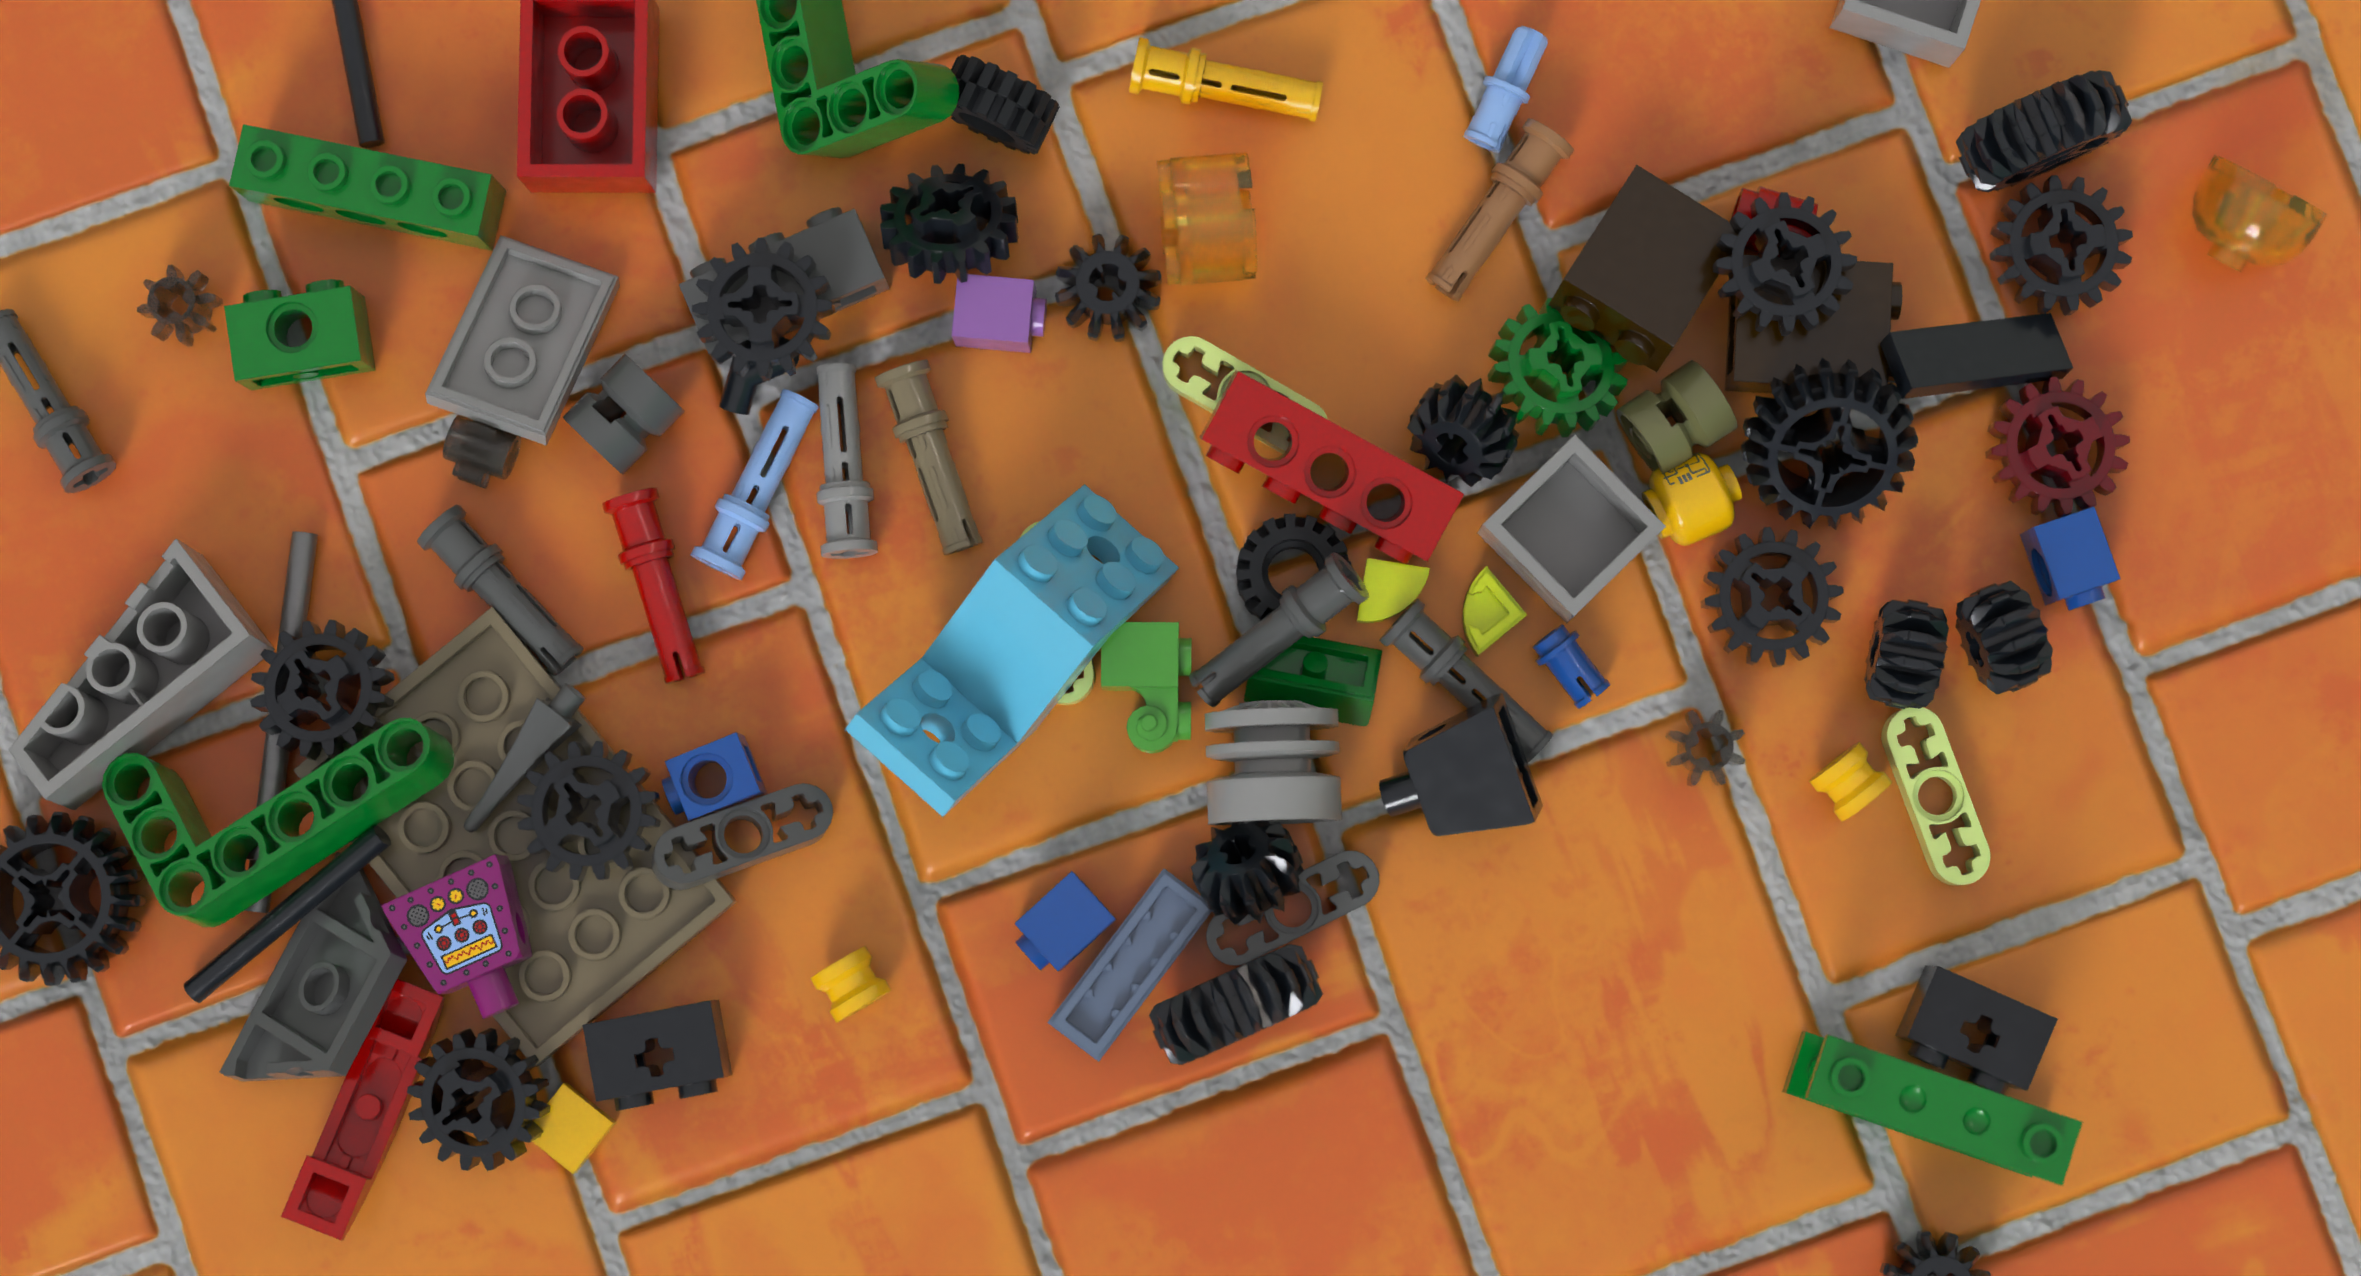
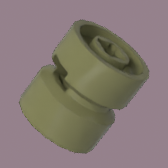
M1693 360L1662 379L1660 393L1656 394L1646 390L1616 411L1626 436L1639 456L1652 471L1659 468L1663 474L1693 457L1694 445L1697 444L1708 448L1738 427L1736 417L1724 394L1706 370ZM1669 416H1672L1674 421L1677 423L1673 427L1666 419Z

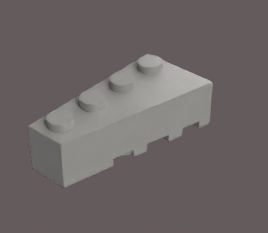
M175 539L161 556L165 561L147 584L141 582L126 600L125 604L128 605V608L105 637L99 634L84 655L88 658L67 684L61 683L8 749L44 799L75 811L102 789L103 775L108 765L115 758L126 753L146 754L262 661L264 658L260 654L264 649L275 650L205 557L178 539Z

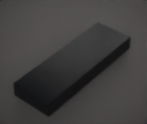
M2051 313L1890 332L1880 343L1896 386L1901 394V399L2046 381L2050 377L2063 379L2073 369Z

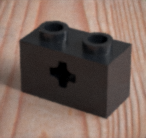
M1925 965L1895 1036L1912 1043L1908 1055L1943 1070L1948 1060L1971 1069L1967 1081L2004 1095L2008 1086L2028 1091L2058 1019L1940 966ZM1978 1021L1977 1029L1987 1036L1983 1045L1972 1043L1969 1045V1037L1960 1033L1961 1027L1964 1022L1976 1023Z
M709 1000L583 1025L596 1102L614 1099L616 1111L655 1104L652 1091L676 1086L678 1087L680 1099L718 1092L716 1079L732 1075L719 1000ZM656 1038H658V1044L661 1048H673L674 1060L668 1061L663 1065V1075H661L658 1065L646 1066L644 1053L655 1049Z

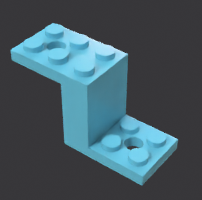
M1084 484L994 559L923 657L856 713L845 730L944 817L1036 731L1110 635L1163 588L1179 567L1164 555L1162 549L1154 541L1144 537L1122 518L1108 500L1096 495ZM1092 555H1094L1095 557H1097L1101 562H1099L1098 560H1096ZM923 730L934 734L940 742L937 743L930 739Z

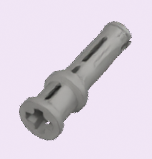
M829 363L816 367L825 484L819 486V491L816 494L817 503L824 506L826 543L820 546L821 556L830 559L859 558L878 553V544L871 539L868 503L874 500L873 488H870L869 482L863 481L860 424L855 383L856 365L852 363ZM837 404L840 405L843 452L840 449ZM842 469L845 471V481H843ZM846 512L848 514L849 534L847 533Z

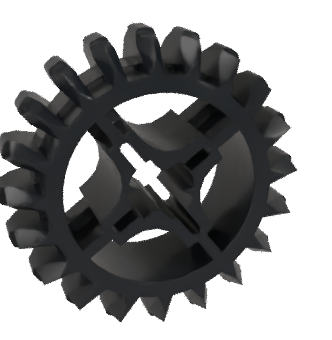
M2098 70L2096 72L2090 71L2083 75H2075L2062 82L2058 81L2044 89L2036 90L2021 99L2014 100V102L1994 110L1992 114L1978 119L1975 124L1968 126L1956 141L1961 155L1959 160L1966 176L1971 178L1978 191L1991 192L1993 190L1999 191L2007 186L2012 187L2020 182L2071 163L2073 160L2092 153L2093 150L2108 144L2110 140L2121 136L2132 123L2127 108L2129 103L2121 85H2117L2111 72Z
M1822 358L1817 366L1818 373L1807 376L1806 370L1802 366L1796 364L1793 369L1795 382L1790 385L1786 384L1783 380L1773 377L1770 386L1775 397L1774 399L1756 396L1753 406L1758 416L1745 418L1743 429L1745 436L1749 439L1741 444V453L1743 460L1749 463L1745 469L1748 481L1753 486H1759L1760 499L1766 506L1777 502L1779 515L1783 516L1785 520L1800 511L1802 523L1809 529L1816 522L1819 515H1824L1827 518L1828 525L1836 530L1841 521L1840 515L1850 512L1852 518L1862 524L1865 517L1863 507L1869 503L1875 508L1885 511L1887 500L1883 492L1884 490L1903 492L1905 483L1900 472L1914 471L1915 459L1913 453L1909 450L1917 447L1918 436L1915 428L1909 426L1914 419L1910 406L1905 403H1899L1901 394L1896 385L1889 383L1882 386L1880 373L1874 370L1873 367L1859 377L1856 364L1849 359L1841 367L1839 373H1833L1830 362ZM1818 410V411H1817L1815 414H1813V415H1810V416H1807V417H1803V416H1805V415H1807V414H1809V413H1811V412H1813V411ZM1850 410H1857L1870 417L1880 427L1879 438L1868 437L1865 435L1864 429L1853 427L1849 416ZM1836 434H1838L1840 440L1837 444L1832 441L1835 440ZM1831 440L1832 447L1827 448L1826 441ZM1822 444L1826 448H1823L1822 454L1820 455L1818 446ZM1778 451L1792 452L1794 459L1806 462L1809 472L1808 479L1796 475L1787 469L1778 459Z
M54 812L49 823L41 815L28 816L25 831L18 826L12 825L3 829L4 839L8 848L0 845V948H2L0 952V969L10 970L19 964L18 976L20 980L33 982L41 973L46 986L60 985L65 974L72 983H80L87 979L88 966L96 972H105L110 968L109 958L105 949L114 954H125L129 950L127 942L119 933L121 930L138 932L142 927L141 922L127 915L129 907H141L147 902L145 896L129 893V885L140 882L144 875L141 870L137 869L123 870L122 866L133 856V851L130 847L120 846L110 851L117 834L113 829L102 828L94 834L95 824L93 818L79 816L72 824L69 814L65 812ZM57 846H66L78 852L71 863L62 862L59 868L51 874L44 869H35L28 864L39 853ZM96 876L101 888L99 912L91 905L89 899V888ZM15 886L22 893L24 899V910L18 920H16L13 909ZM47 887L62 888L58 898L64 903L63 907L66 910H51L55 904V899L49 894L50 890ZM60 924H64L69 929H79L86 934L77 944L59 952H51L36 945L43 934H52Z
M1289 944L1156 1004L1149 1014L1155 1029L1152 1032L1159 1048L1164 1050L1170 1063L1179 1065L1189 1063L1317 1004L1323 995L1317 980L1319 975L1312 960H1308L1302 946Z

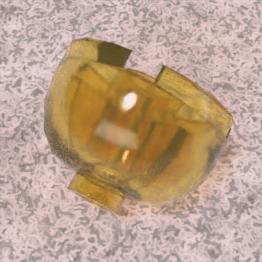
M2216 155L2213 156L2203 173L2193 196L2192 216L2196 228L2208 241L2213 243L2207 255L2240 273L2247 262L2270 268L2286 264L2301 254L2317 234L2327 214L2298 196H2292L2274 186V183Z

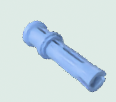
M787 389L782 390L781 397L759 440L756 442L732 494H724L722 498H718L714 507L719 513L702 546H694L690 554L703 564L738 580H742L746 573L742 565L758 533L766 532L770 525L768 522L770 516L765 512L792 461L813 414L819 408L818 405L809 399ZM782 429L786 430V435L765 477H761L760 473ZM755 488L757 493L752 503L749 504L746 501L752 489ZM736 526L737 532L727 552H724L723 547L733 527Z

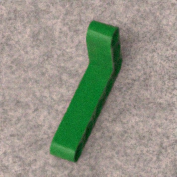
M756 0L780 131L784 144L790 151L799 155L847 158L942 122L951 116L955 110L959 98V84L955 74L948 67L941 64L895 59L856 74L842 0Z
M398 718L379 728L213 836H211L180 776L175 771L139 753H126L115 758L108 765L103 775L102 788L114 816L158 902L164 910L202 927H216L232 919L364 834L373 825L381 823L440 785L449 776L454 766L455 755L452 745L439 733L412 718ZM423 741V751L419 759L407 766V755L410 749L416 743ZM368 776V787L365 793L359 799L353 800V790L356 784L362 778ZM150 777L146 793L138 798V789L141 783ZM313 811L314 819L310 829L304 834L299 835V826L302 819ZM177 829V837L173 846L165 851L164 846L168 835ZM259 846V857L256 863L246 870L245 862L248 854L255 847ZM204 881V893L201 899L192 905V893L195 887Z

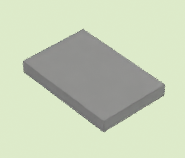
M500 235L425 393L427 404L547 446L620 287L619 276Z

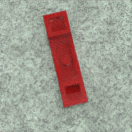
M400 979L396 980L344 1079L313 1155H307L281 1217L342 1241L345 1239L377 1177L412 1096L407 1093L408 1086L416 1083L420 1076L414 1067L418 1061L427 1057L445 997Z

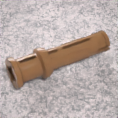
M1528 118L1522 128L1525 134L1505 163H1496L1491 171L1493 174L1490 178L1494 183L1454 238L1440 261L1425 278L1431 285L1437 284L1435 286L1437 290L1459 302L1471 280L1486 262L1525 205L1532 206L1533 203H1538L1541 199L1543 192L1540 188L1560 159H1569L1574 151L1573 147L1564 138L1534 119Z

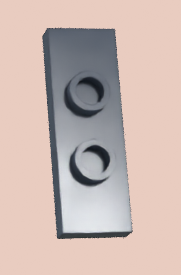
M1164 868L1047 1023L1099 1062L1212 910L1206 907L1198 893Z

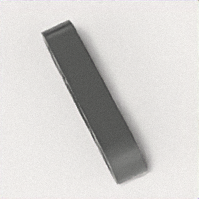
M802 783L674 827L666 831L656 843L651 860L653 872L657 879L665 886L676 890H686L807 847L819 841L831 824L833 817L832 803L823 790L817 786ZM800 800L805 809L816 808L818 814L814 816L811 822V829L804 830L800 822H792L780 827L777 834L782 841L778 843L773 842V827L769 818L763 812L764 810H772V822L787 817L794 807L793 801ZM736 820H746L753 823L760 832L761 842L759 847L749 853H738L732 850L724 838V831L727 825ZM712 831L713 849L722 863L713 864V854L711 851L694 859L691 865V873H683L679 865H667L665 860L671 856L673 844L681 843L685 851H693L704 847L707 838L702 832Z
M1343 851L1305 869L1298 877L1300 879V891L1309 898L1311 903V914L1308 920L1301 926L1287 927L1277 920L1273 908L1264 911L1268 925L1279 935L1278 938L1265 943L1263 930L1255 933L1246 939L1248 951L1241 955H1237L1232 947L1221 950L1218 946L1216 938L1224 934L1222 922L1229 918H1226L1224 914L1214 916L1208 925L1206 933L1210 952L1222 963L1228 965L1246 964L1367 904L1375 896L1379 886V873L1376 865L1368 856L1361 852ZM1347 861L1352 869L1363 867L1368 876L1367 879L1360 883L1363 894L1357 898H1352L1351 894L1345 890L1328 897L1336 909L1324 915L1322 913L1320 897L1317 891L1306 881L1307 878L1320 874L1321 885L1324 886L1340 876L1337 866L1342 862ZM1248 914L1237 925H1245L1255 919Z

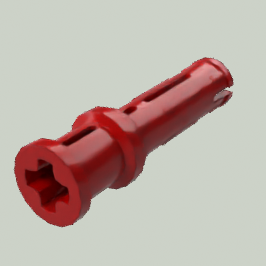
M647 488L607 500L602 503L604 513L612 515L623 550L618 555L620 565H624L625 570L633 571L665 676L664 681L665 684L685 680L678 660V654L686 677H695L705 673V670L701 666L668 560L674 556L673 550H675L673 539L665 538L655 506V501L659 499L657 488Z

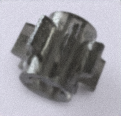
M168 265L167 277L160 279L156 283L152 280H144L143 284L150 291L147 304L137 307V312L147 318H156L158 320L151 331L154 337L164 341L175 330L179 342L187 347H191L194 341L193 334L203 329L211 332L217 330L214 323L210 321L212 308L222 305L223 299L215 294L202 292L208 284L209 277L200 271L193 272L188 280L185 281L180 269L174 265ZM177 297H180L189 305L183 315L177 313L171 307Z
M457 415L445 439L443 458L456 463L452 475L457 476V479L486 489L491 475L503 480L508 478L518 458L521 437Z
M1694 710L1685 713V721L1689 730L1685 733L1680 731H1669L1666 733L1665 737L1669 741L1678 744V755L1670 758L1666 764L1668 767L1682 764L1689 770L1687 785L1690 787L1695 786L1700 781L1702 774L1705 773L1710 774L1711 780L1716 786L1726 783L1722 767L1726 764L1740 766L1745 763V759L1741 755L1733 753V741L1740 739L1745 733L1743 730L1728 732L1727 729L1721 726L1724 719V711L1722 710L1715 711L1711 715L1709 722L1702 724L1698 714ZM1700 731L1701 736L1705 740L1715 737L1719 743L1720 749L1711 754L1714 763L1712 766L1706 757L1695 759L1691 753L1690 748L1699 743L1696 733Z

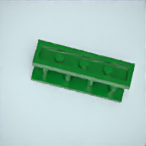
M1805 1031L1801 1033L1782 1091L1783 1093L2028 1177L2034 1176L2061 1186L2063 1185L2083 1123L1825 1034V1038Z

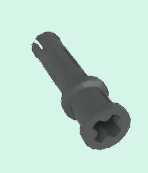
M13 309L1 310L0 365L36 424L33 428L35 443L41 449L47 448L63 475L60 484L65 492L77 493L98 484L115 470V460L111 455L103 454L87 428L90 419L86 412L77 406H70L48 370L45 361L41 358L18 321L15 311ZM16 353H20L40 386L38 390L32 387L14 357ZM53 408L54 412L49 414L47 409ZM70 444L76 446L81 455L79 459L74 457L69 448Z
M459 504L451 507L423 531L417 543L424 551L432 549L456 574L454 582L461 590L465 589L467 592L474 590L490 607H494L520 640L547 667L549 672L553 676L558 675L575 661L584 648L567 634L551 614L502 564L505 558L502 555L503 551L497 544L488 545L464 520L466 515L464 509Z
M1336 552L1331 553L1325 558V567L1297 588L1291 585L1282 591V596L1279 598L1281 605L1200 669L1189 674L1192 686L1197 687L1202 684L1203 688L1197 691L1198 695L1208 705L1216 707L1223 698L1303 636L1308 638L1319 637L1326 631V622L1353 601L1361 604L1368 599L1369 593L1356 571L1342 556Z
M1419 599L1414 601L1379 641L1386 647L1393 644L1421 670L1420 679L1432 685L1439 682L1467 709L1484 701L1473 689H1477L1486 699L1503 693L1525 757L1529 763L1550 741L1553 734L1549 730H1545L1504 689L1499 687L1464 654L1468 648L1463 645L1465 641L1459 636L1451 638L1423 612L1425 604ZM1411 632L1416 633L1427 645H1429L1433 649V651L1428 649ZM1453 667L1465 680L1459 678L1451 668Z

